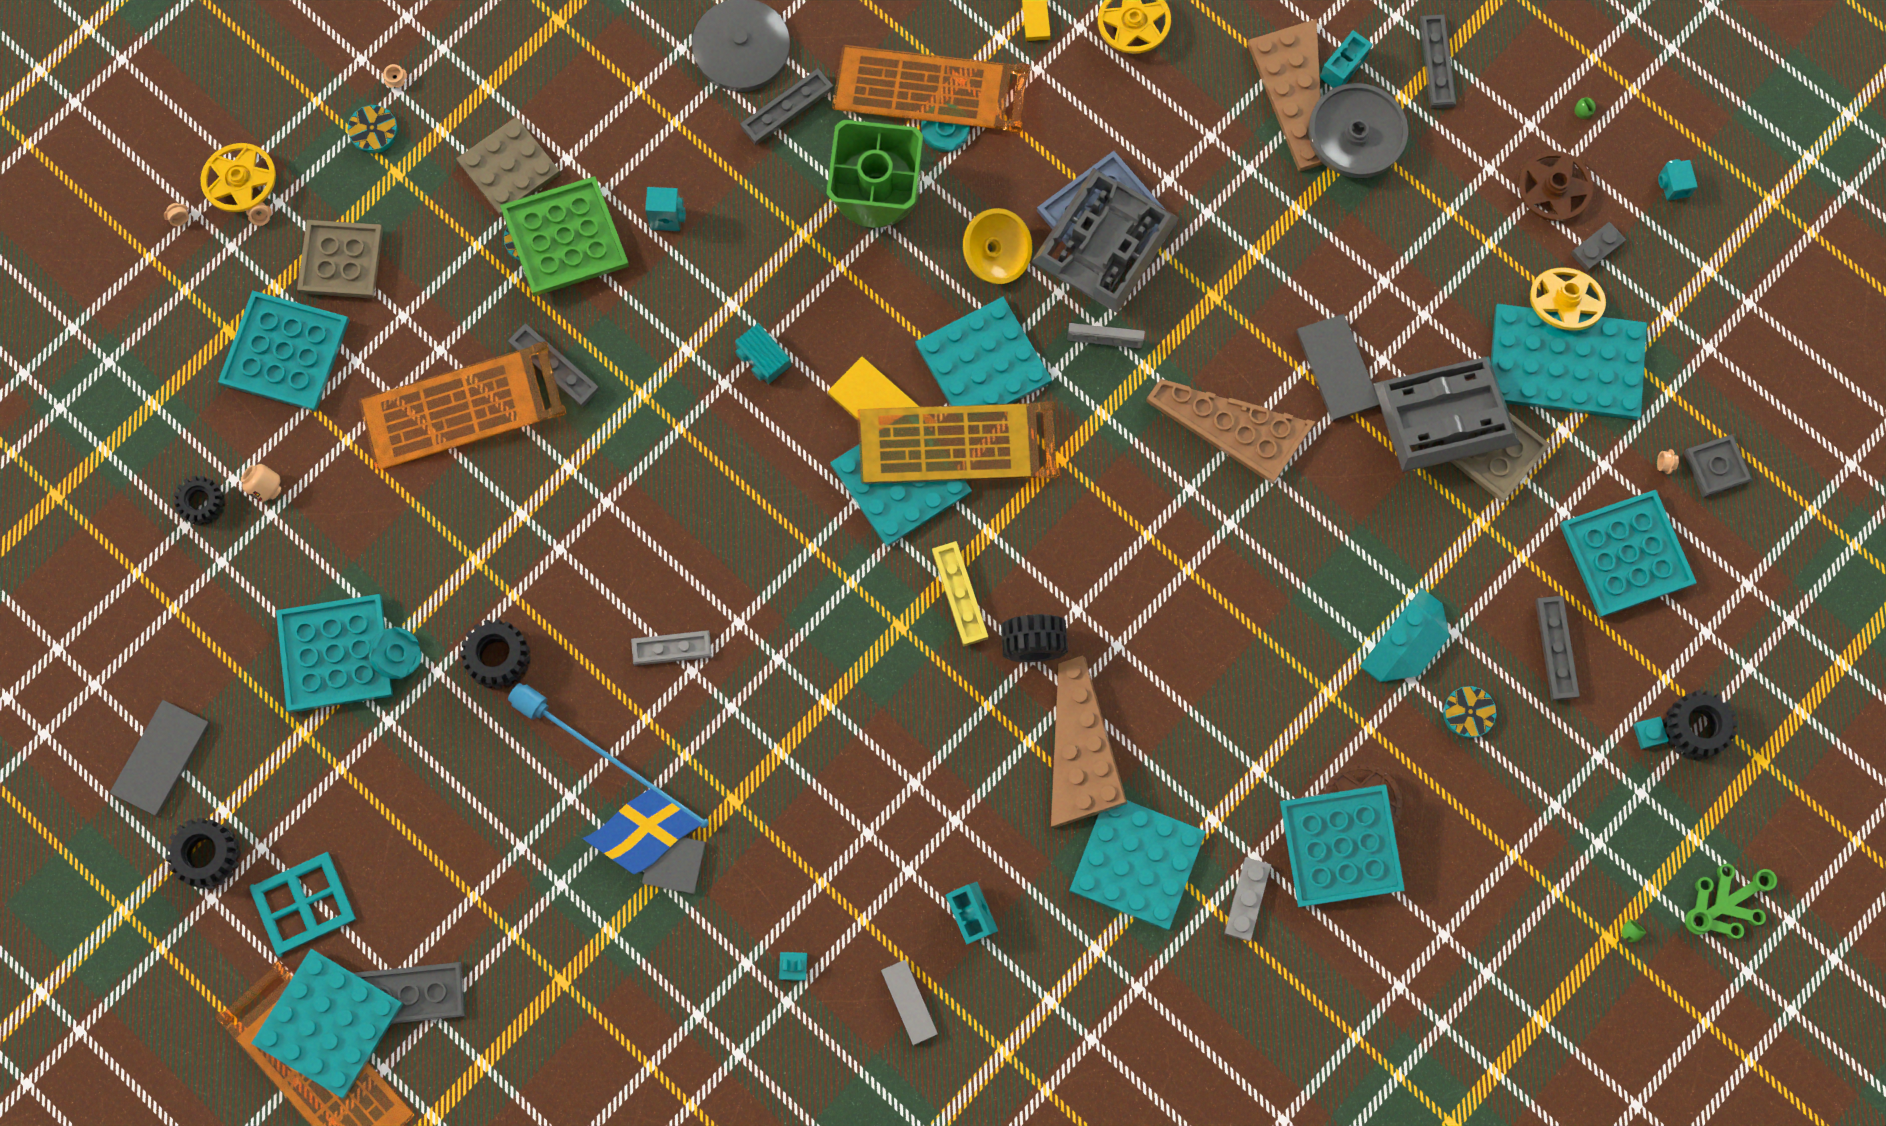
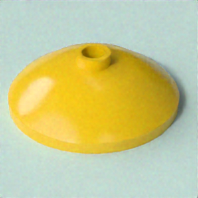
M995 208L983 211L976 215L966 228L963 238L965 260L972 272L983 281L992 284L1009 283L1020 277L1029 265L1032 256L1030 232L1023 220L1009 210ZM988 244L992 246L991 252L988 250Z

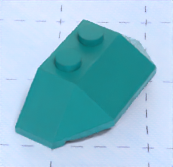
M1421 588L1359 667L1379 682L1418 677L1450 637L1443 604Z

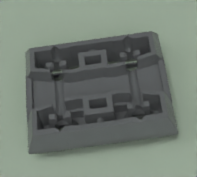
M1093 168L1033 258L1032 263L1118 313L1179 220V217L1121 182L1115 181ZM1096 188L1102 191L1090 211L1085 210L1080 219L1076 218ZM1100 204H1104L1101 210L1099 211ZM1072 223L1076 224L1073 228L1072 238L1061 252L1057 260L1052 258L1051 256ZM1158 224L1157 232L1153 233L1141 255L1137 254V251L1154 225ZM1068 252L1071 253V255L1066 259ZM1133 259L1137 260L1125 276V281L1120 284L1113 294L1111 291ZM1113 279H1115V282L1111 287V282Z
M1489 356L1373 384L1402 472L1520 445ZM1465 378H1466V379L1474 378V380L1466 381ZM1403 392L1406 394L1412 392V394L1404 396ZM1486 421L1485 426H1481V422ZM1495 428H1500L1499 432L1494 433ZM1486 430L1487 434L1482 435L1481 431ZM1468 434H1475L1476 438L1467 440ZM1423 436V441H1419L1418 437ZM1434 442H1440L1441 446L1432 447ZM1419 445H1424L1425 449L1421 450Z

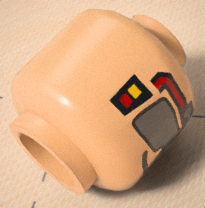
M263 464L249 466L241 477L243 491L259 502H264L268 499L273 500L281 491L279 486L280 476Z

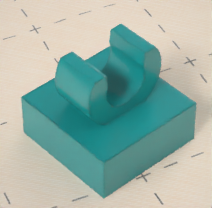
M780 952L779 980L806 981L807 953Z

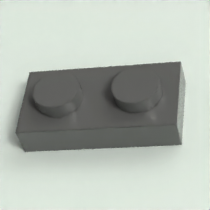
M1608 222L1571 252V255L1588 272L1620 247L1626 239Z

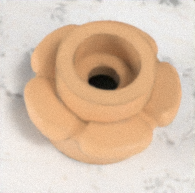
M389 65L383 73L384 83L390 88H399L405 84L404 80L407 79V73L398 65Z
M262 202L246 210V214L249 216L248 220L251 223L262 226L268 223L272 211L269 206Z
M173 203L168 206L167 211L164 213V218L169 220L173 226H181L189 219L188 208L184 204Z
M1672 449L1661 451L1657 460L1658 470L1664 471L1666 474H1671L1673 470H1676L1679 463L1678 455H1674L1675 453Z

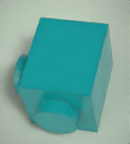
M1671 160L1666 163L1658 176L1659 185L1664 189L1667 201L1691 197L1698 187L1690 160Z

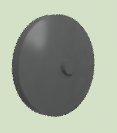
M727 0L715 5L701 17L693 33L692 50L698 69L712 84L729 91L747 92L768 85L781 74L789 58L790 39L783 19L768 5L756 0Z
M1351 83L1338 86L1320 98L1309 120L1308 135L1314 153L1329 169L1347 177L1368 178L1385 172L1398 161L1407 143L1408 124L1401 106L1387 92L1372 85Z

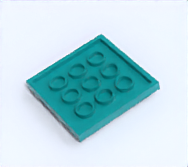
M252 290L218 383L221 386L316 412L350 320L347 316Z
M1004 297L915 341L918 351L951 407L1010 405L1052 383L1049 373ZM995 412L967 413L968 422H978ZM955 413L959 422L964 423L963 413Z
M919 414L904 415L890 425L919 424ZM923 426L924 436H934L928 426ZM893 427V437L920 436V427ZM884 428L879 431V438L891 437L890 428ZM936 438L924 439L925 447H941ZM920 439L879 440L880 449L921 447ZM862 443L830 462L831 467L886 547L897 542L972 493L964 478L864 482ZM943 449L925 450V459H950ZM906 450L880 451V461L906 460ZM908 450L909 460H921V450ZM952 461L925 462L926 472L958 471ZM922 462L881 463V473L922 472Z
M1656 490L1571 518L1559 524L1599 618L1694 586L1697 583Z
M380 594L276 610L286 710L288 713L393 696L392 680L379 674L369 660V647L372 639L380 631L386 629L382 596Z
M1386 784L1280 801L1298 907L1405 891Z
M1127 801L1126 805L1099 813L1069 892L1169 931L1206 831L1130 801Z
M310 949L251 1044L342 1099H345L404 1003L317 951Z

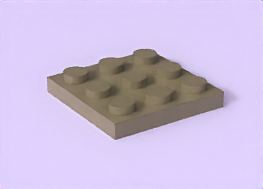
M517 117L456 158L458 164L500 217L503 216L500 205L529 197L561 175L560 170Z
M307 220L297 291L300 294L374 298L383 235L382 225Z
M1510 412L1509 414L1520 445L1450 461L1502 503L1551 445ZM1486 421L1481 422V426H1485ZM1495 428L1494 433L1499 432L1500 428ZM1486 430L1481 431L1482 435L1487 434ZM1470 433L1467 440L1476 438L1474 433Z

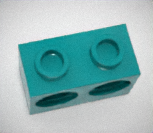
M1353 30L1325 63L1320 79L1333 88L1345 85L1368 58L1373 44Z

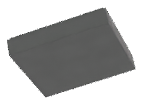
M1733 434L1688 448L1683 452L1703 498L1752 481Z
M684 837L679 839L654 864L645 869L642 884L695 895L706 842Z

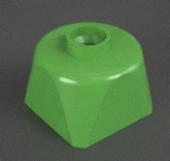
M842 120L835 126L826 192L839 211L850 221L865 227H887L904 219L913 210L918 201L923 134L917 127Z

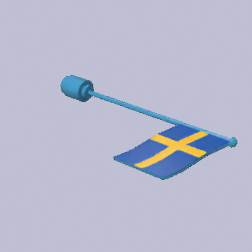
M521 683L517 684L511 691L508 701L512 703V707L531 720H534L536 717L540 719L544 715L650 788L627 803L600 829L582 838L634 875L642 872L654 864L679 839L699 826L702 828L708 826L709 821L707 818L705 820L547 712L549 706L546 703L548 699L539 692Z

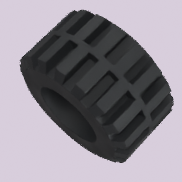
M1032 614L1014 617L1001 624L1003 657L1016 662H1042L1060 658L1068 653L1067 628L1064 618L1048 614Z
M495 619L494 623H491L490 620H485L483 626L479 624L474 625L473 627L476 630L473 633L471 631L466 633L468 639L467 641H462L461 646L463 650L460 651V656L463 659L462 664L469 675L479 685L483 684L485 688L489 689L493 686L496 690L502 689V685L507 687L513 686L512 681L515 679L519 682L522 679L520 674L522 672L526 674L528 670L526 664L530 663L531 659L528 655L530 653L529 646L521 632L516 627H513L511 623L507 621L502 623L500 619ZM495 642H503L509 645L510 653L503 664L496 667H488L482 663V654L487 646Z
M1701 690L1694 691L1692 694L1688 693L1680 698L1666 712L1668 716L1664 719L1663 725H1667L1665 732L1670 737L1668 744L1669 746L1672 744L1676 746L1674 751L1677 754L1684 752V758L1689 759L1693 756L1694 760L1700 761L1703 758L1705 760L1709 759L1730 746L1731 740L1735 738L1737 733L1733 729L1738 727V721H1733L1736 713L1734 710L1730 711L1728 709L1731 705L1728 701L1724 703L1721 701V695L1716 694L1713 697L1712 691L1706 690L1701 693ZM1690 713H1700L1709 720L1712 727L1709 739L1698 737L1692 732L1689 726Z
M197 818V822L193 820L186 821V827L180 825L176 828L179 833L177 835L171 834L169 839L173 840L171 845H166V850L170 852V855H165L166 861L171 864L168 868L171 872L175 873L176 878L199 889H204V887L211 889L215 888V884L222 885L226 883L225 877L231 878L234 875L231 870L233 867L238 869L239 863L236 862V858H241V852L237 850V847H240L239 842L234 839L235 835L228 828L214 820L209 819L207 821L204 818ZM203 840H213L216 846L214 859L205 867L195 868L191 862V854L194 847Z

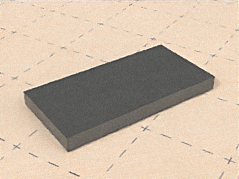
M1344 314L1296 330L1332 422L1379 407L1380 404Z
M162 700L112 787L110 794L158 817L208 730L210 723Z
M462 962L353 973L404 1003L392 1024L465 1017Z

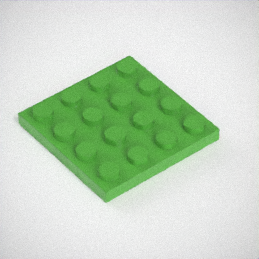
M595 176L500 205L533 297L629 267L627 257Z

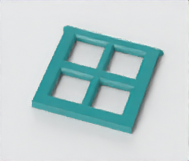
M328 852L256 885L251 884L249 888L278 957H282L284 953L357 920ZM322 867L330 887L306 898L298 877ZM288 883L296 903L272 914L264 893ZM333 894L341 915L317 925L310 904ZM299 910L307 931L283 941L275 920Z

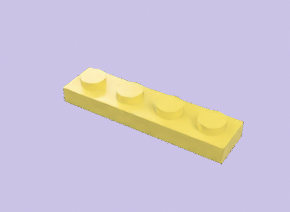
M957 541L932 548L963 647L987 640L988 634Z

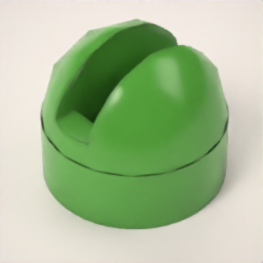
M1588 97L1580 99L1575 106V114L1581 119H1589L1596 110L1595 101Z
M1628 919L1623 925L1621 934L1624 939L1628 938V942L1633 943L1639 941L1646 934V931L1637 922Z

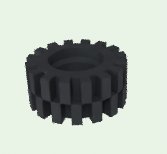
M192 476V481L188 479L183 480L185 485L179 484L177 487L180 490L179 493H174V497L177 500L173 501L178 513L186 521L188 520L191 524L197 523L199 526L203 525V522L207 524L212 523L210 520L212 518L217 520L219 518L217 513H223L224 509L221 506L225 505V500L223 499L225 496L217 484L205 476H200V479L197 476ZM198 492H205L209 496L208 504L202 509H194L190 505L192 496Z

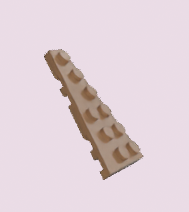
M1317 19L1250 39L1247 44L1299 172L1322 165V162L1311 147L1308 135L1312 111L1320 100Z
M1164 379L1159 380L1147 397V403L1272 484H1274L1315 424V421L1307 419L1305 421L1287 413L1280 414L1258 405L1232 398H1222L1215 396L1216 394L1211 392L1204 393L1193 390L1189 386Z
M1083 655L1058 664L1051 814L1052 828L1127 804L1086 658Z

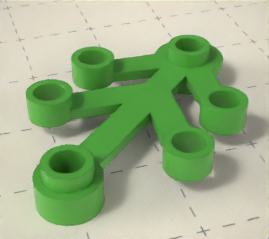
M1727 863L1719 866L1717 876L1720 879L1716 902L1709 909H1707L1709 892L1714 887L1713 881L1708 877L1698 879L1695 883V888L1698 891L1695 909L1690 910L1685 916L1687 929L1695 935H1703L1712 930L1724 933L1728 938L1736 940L1744 935V928L1741 924H1727L1713 919L1720 914L1747 920L1753 926L1763 924L1766 920V915L1762 910H1749L1735 905L1757 891L1766 892L1773 889L1777 884V877L1774 872L1768 869L1756 872L1751 883L1729 896L1731 879L1735 875V868ZM1724 867L1729 869V877L1723 875L1722 869ZM1760 877H1764L1766 879V886L1760 884ZM1701 881L1707 882V890L1701 888ZM1754 913L1759 914V916H1760V921H1759V922L1754 921V919H1753V914H1754ZM1695 917L1701 919L1702 924L1700 927L1695 925ZM1733 926L1739 931L1737 936L1731 933Z

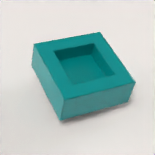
M1661 717L1633 724L1641 750L1668 742Z

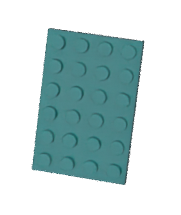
M1497 304L1494 315L1491 364L1505 403L1639 420L1642 408L1647 323L1601 317L1597 323L1589 328L1564 330L1545 322L1537 315L1533 308ZM1546 312L1552 318L1562 322L1558 312ZM1580 314L1578 323L1590 320L1593 316Z

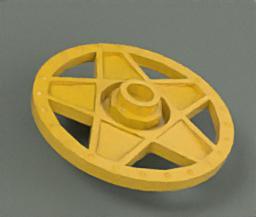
M1104 0L1098 13L1100 34L1111 47L1121 52L1137 54L1150 51L1160 45L1168 35L1171 25V14L1164 0H1155L1156 2L1142 4L1141 0H1122V7L1109 9L1106 8L1114 0ZM1165 14V26L1160 34L1154 22ZM1103 23L1117 28L1115 40L1106 32ZM1136 37L1149 43L1143 46H1128Z
M247 143L231 144L219 149L207 160L201 173V187L208 201L215 207L228 212H242L259 205L269 196L276 180L275 166L269 155L263 149ZM242 150L234 161L222 157L232 151ZM257 154L266 160L269 170L255 167ZM212 167L219 178L208 188L207 179ZM266 185L262 193L252 200L253 188ZM232 195L238 205L224 204L217 201V199Z
M1554 268L1543 272L1535 279L1530 290L1531 305L1537 315L1548 324L1564 330H1582L1593 326L1602 317L1606 306L1605 295L1600 285L1589 275L1571 268ZM1555 275L1574 276V278L1565 282ZM1542 282L1548 293L1537 298V288ZM1588 285L1596 292L1598 300L1585 294ZM1546 312H1558L1562 322L1552 318ZM1580 313L1596 314L1590 320L1578 323Z

